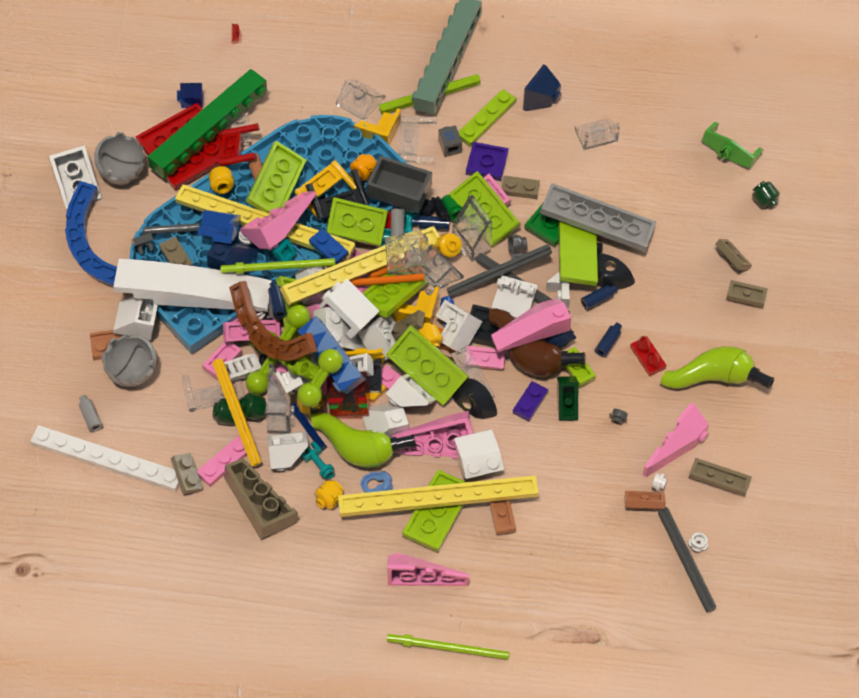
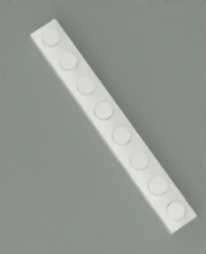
M38 425L30 441L32 446L170 491L177 492L179 487L175 470L52 429Z

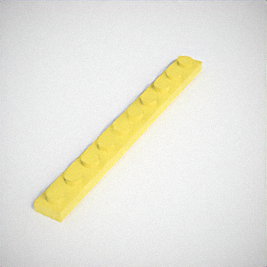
M184 184L175 198L176 203L201 212L211 210L241 215L240 225L245 226L257 217L261 219L270 215L269 213ZM295 223L284 239L317 251L309 244V239L319 230ZM331 235L349 251V256L344 259L345 261L349 260L355 249V243Z
M432 226L286 284L280 288V291L288 305H292L331 289L338 281L340 283H343L346 279L351 281L435 247L439 234L435 227Z
M535 475L339 495L338 501L340 517L538 497L539 492Z

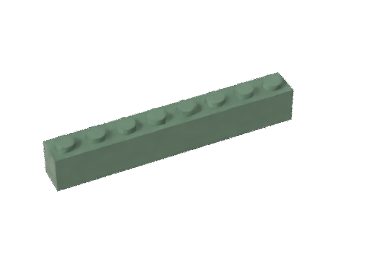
M460 0L459 3L455 4L454 13L448 19L447 28L444 27L442 38L437 41L436 51L431 54L430 64L426 65L424 76L419 79L418 89L412 94L414 110L435 115L482 14V1Z

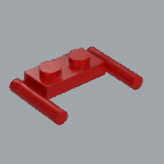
M258 123L222 131L220 166L257 160L255 152L241 155V134L259 131Z

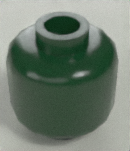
M762 181L753 189L752 197L761 208L769 206L771 209L779 202L777 198L780 196V192L771 182Z
M247 393L239 399L245 418L260 420L267 414L268 403H266V399L263 396Z
M221 398L218 402H215L212 417H215V421L221 424L234 425L235 422L226 399Z

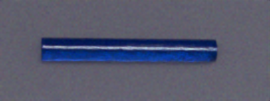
M295 403L291 404L289 409L311 439L324 451L327 446L303 413L300 412L298 406Z

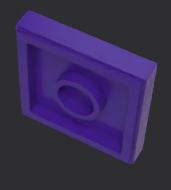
M473 142L465 175L472 176L478 171L483 178L490 174L494 180L502 181L509 148Z

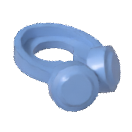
M384 470L382 472L368 473L362 478L360 483L365 493L393 489L391 483L392 476ZM373 479L383 481L382 484L377 485L374 489L368 488L369 481Z

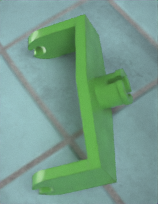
M714 122L705 130L702 142L716 151L722 159H728L750 168L762 155L763 149L761 147L751 154L732 139L715 133L719 125L717 122Z

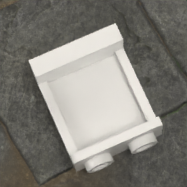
M346 279L343 283L338 281L331 288L333 292L328 290L321 297L323 302L319 307L323 308L328 304L351 327L346 335L352 339L373 319L379 310Z

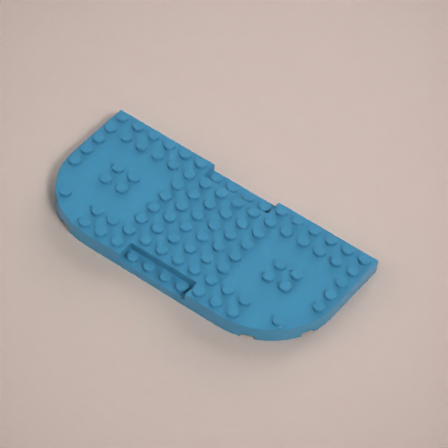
M313 115L308 119L293 120L277 128L241 152V155L254 152L259 154L263 164L273 142L278 141L306 159V163L288 200L297 196L294 193L297 188L321 172L334 160L340 164L351 178L350 164L361 154H370L376 161H378L381 155L406 163L380 136L373 134L372 139L362 137V132L359 129H354L355 122H352V119L335 115ZM248 162L224 166L231 170L234 179V187L228 193H215L210 187L209 174L190 186L257 209L246 202L247 196L255 182ZM341 179L338 184L320 196L318 200L352 189ZM362 181V183H363V185H364V188H365V191H366V193H367V182H368V181H365V182ZM174 196L146 217L139 231H136L134 238L143 235V227L199 223L201 226L203 212L176 203V196ZM369 198L370 204L368 206L388 210V213L391 209H400V207ZM307 207L296 223L319 231L323 228L326 231L328 218L318 220ZM198 231L151 234L153 240L149 242L152 244L153 250L149 251L148 246L143 245V254L138 252V246L134 247L131 244L130 259L168 263L159 249V244L176 236L193 266L209 268L206 255L214 241H212L213 237L198 235ZM290 242L297 252L290 261L325 259L318 251ZM254 243L246 244L259 250L252 264L278 262L271 254V250L259 249ZM299 268L247 271L245 275L276 282L279 276L295 279V273ZM158 305L156 312L158 318L191 354L223 333V322H233L238 318L234 309Z

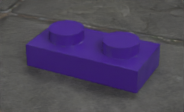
M531 381L515 405L513 414L530 422L547 396L549 389Z

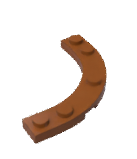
M240 281L229 287L239 322L249 333V340L262 353L273 359L289 361L301 359L317 352L312 333H306L293 340H283L271 334L264 327L253 307L247 281Z

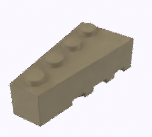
M241 458L225 465L224 479L260 539L296 524L298 512L286 503V500L272 489L273 487L268 482L263 481L260 478V474L246 460Z

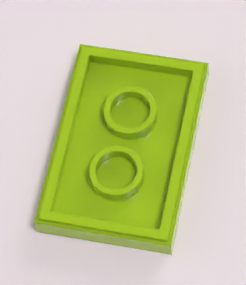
M333 197L326 232L343 239L380 247L388 210Z

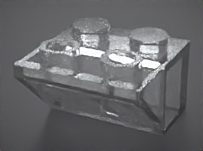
M421 230L385 238L387 271L389 274L431 273L428 237Z

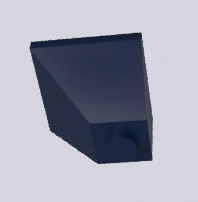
M543 64L524 88V111L549 108L561 98V84L547 65Z
M236 240L231 244L214 241L206 255L208 267L221 270L222 265H236L239 262L252 264L259 250Z

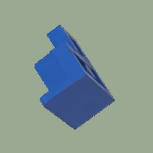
M204 210L202 225L198 227V235L213 237L212 241L231 244L238 238L241 215Z

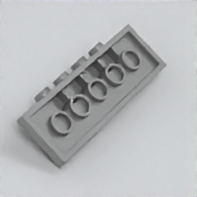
M553 183L550 185L540 210V214L643 252L647 249L656 221Z

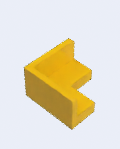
M397 108L394 115L384 112L378 125L360 120L359 124L355 123L354 129H359L362 132V137L372 139L373 134L378 135L390 145L401 122V109Z
M435 286L434 293L420 291L416 306L403 304L393 313L395 322H400L408 315L421 310L425 313L423 324H432L439 300V287Z

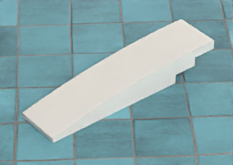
M119 259L113 289L114 292L133 293V298L152 299L153 305L235 310L229 287L240 281H247L255 311L268 312V289L272 281L233 272L221 273V270Z

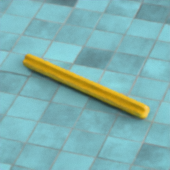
M222 358L216 359L212 364L252 467L258 466L262 463L225 363Z

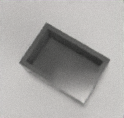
M380 155L367 182V196L420 213L432 186V172Z

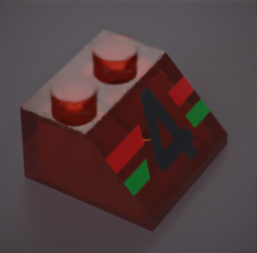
M360 371L366 380L348 394L343 391L339 392L333 385L334 379L331 375L327 376V396L331 415L335 417L369 416L370 378L366 371Z

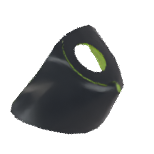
M597 253V286L602 288L606 285L609 287L615 285L619 290L630 287L635 283L631 271L622 261L604 253ZM607 261H613L616 264V269L613 271L606 270L604 264Z
M467 378L453 395L454 402L464 411H469V414L475 418L484 419L497 416V408L489 390L477 380ZM463 398L470 401L472 405L470 409L463 405Z

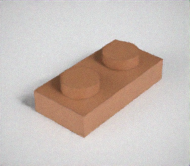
M625 491L624 495L625 508L665 509L664 492Z
M510 500L489 502L496 535L516 532Z

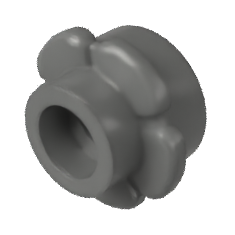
M614 408L609 416L612 417V422L622 425L623 422H627L628 413Z

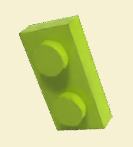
M576 347L568 350V353H579ZM587 362L586 364H568V366H564L570 376L577 377L579 388L596 379L595 373Z

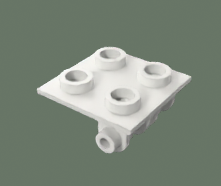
M502 276L497 281L498 289L491 308L505 310L517 318L531 308L538 285Z

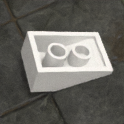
M85 145L49 156L48 159L66 209H68L70 200L80 181L95 185L98 188ZM99 188L93 201L102 199Z
M325 307L314 310V317L316 316L322 320L344 351L365 348L358 333L352 339L346 335L351 327L332 308Z

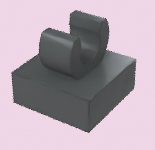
M151 233L131 239L133 246H138L140 254H143V245H147L149 251L153 250V246L149 242L153 240Z

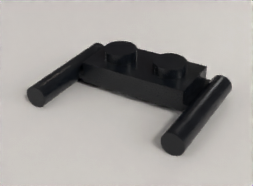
M357 169L350 172L357 189L318 200L317 195L313 198L311 203L318 220L329 218L333 197L364 205L370 204ZM312 183L305 186L307 192L315 191Z

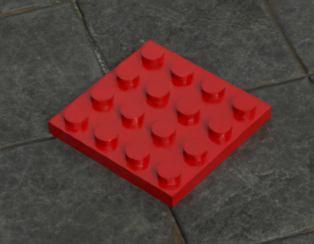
M195 103L135 136L136 140L143 147L145 153L150 155L203 109L198 103ZM221 132L212 141L207 142L198 153L193 154L185 164L179 166L174 174L166 178L174 190L220 166L219 159L223 137Z

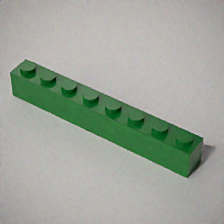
M248 70L148 155L149 167L164 179L174 174L179 166L185 164L193 154L198 153L207 142L212 141L221 130H225L234 119H238L242 112L252 107L256 100L266 94L267 80L254 70Z

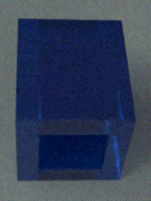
M180 83V90H177V101L181 102V108H188L195 103H198L203 108L202 83Z

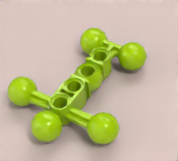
M302 305L292 306L287 312L288 324L281 336L278 337L275 332H269L280 339L291 340L296 330L310 321L309 310ZM334 349L324 350L319 355L318 365L312 362L309 356L289 361L273 359L268 356L259 371L251 372L247 376L246 387L253 394L261 395L265 393L270 386L268 376L277 361L287 366L291 374L302 376L310 381L298 389L297 397L303 406L313 407L321 401L322 390L320 388L329 373H335L342 367L343 358Z

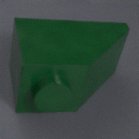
M576 376L557 377L559 420H578V380Z

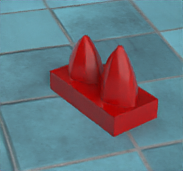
M641 336L639 340L630 344L631 350L649 377L666 369L667 365L648 336Z

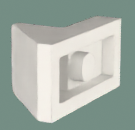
M558 272L547 281L546 292H557V298L563 301L568 309L570 299L569 282L559 281Z

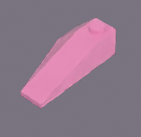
M315 191L303 192L284 203L285 207L272 209L269 211L270 215L261 219L260 217L255 218L240 228L241 233L259 249L272 250L276 248L316 196Z
M555 298L537 304L493 333L491 338L497 352L570 331L571 316L565 303Z
M692 402L677 419L674 432H668L662 444L663 447L659 446L644 466V477H648L695 448L699 442L703 443L709 434L707 432L709 424L695 404Z
M465 411L392 434V437L396 436V438L414 434L416 446L399 449V452H396L397 454L418 456L422 454L434 455V457L448 456L458 459L454 438L473 434L474 429L469 411Z
M401 553L388 555V586H468L469 574Z

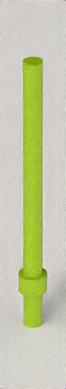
M335 258L253 264L239 262L236 265H222L221 273L236 272V274H244L247 271L334 266L336 262Z
M404 634V636L387 635V642L403 644L406 647L413 645L506 660L509 658L508 651L415 638L409 634Z

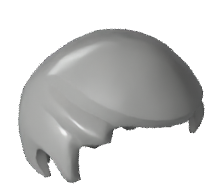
M117 132L115 136L105 137L98 143L95 149L94 163L96 169L110 183L117 185L128 184L137 178V175L141 173L145 166L143 147L138 144L134 137L124 135V132Z
M123 335L119 339H110L101 360L104 371L115 383L121 386L135 387L144 384L152 376L156 366L157 354L152 343L145 337L140 335L127 337Z

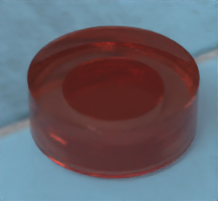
M238 24L231 25V41L233 42L239 41Z

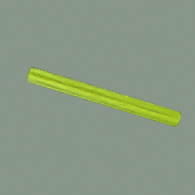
M475 74L449 82L444 95L480 84L479 75ZM412 94L379 104L380 113H389L397 110V108L402 109L414 105Z

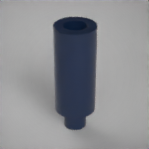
M420 215V218H413L412 225L419 226V229H427L434 226L436 230L449 231L450 217L448 220L442 221L437 216Z
M274 281L270 283L268 294L274 318L281 319L286 317L287 310L283 294L280 291L281 287Z
M606 285L582 297V306L585 310H589L613 297V293L618 291L615 285L611 287Z
M616 322L614 326H609L594 349L597 355L601 357L608 355L621 335L620 329L622 325Z

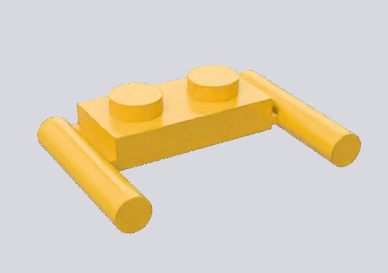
M334 160L321 172L297 188L294 193L299 195L307 192L305 186L312 183L319 198L338 184L341 179L352 190L357 188L350 175ZM310 202L308 209L316 216L313 205Z

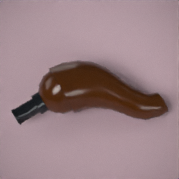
M490 308L489 310L490 324L498 327V329H501L515 319L505 310ZM542 339L507 349L516 366L525 373L535 377L547 378L549 375L557 373L562 366H568V364H586L585 352L568 353V351H561L553 343H547L546 340Z

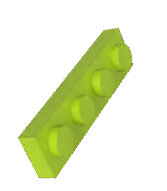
M502 89L459 131L461 141L471 147L473 142H476L516 103L517 98Z

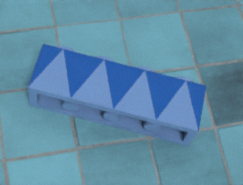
M315 316L298 330L300 335L306 333L313 334L317 352L311 354V356L317 362L319 355L326 349L337 350L342 355V367L337 372L329 373L328 377L331 375L334 379L333 385L339 392L343 391L348 394L366 380L321 319Z

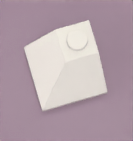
M408 374L400 376L386 393L389 396L388 400L393 405H399L400 407L425 406L437 401Z
M390 402L362 409V419L366 430L382 432L388 437H392V434L408 429L409 424L404 408L399 405L395 406Z
M306 431L267 435L271 469L283 471L294 464L308 447Z

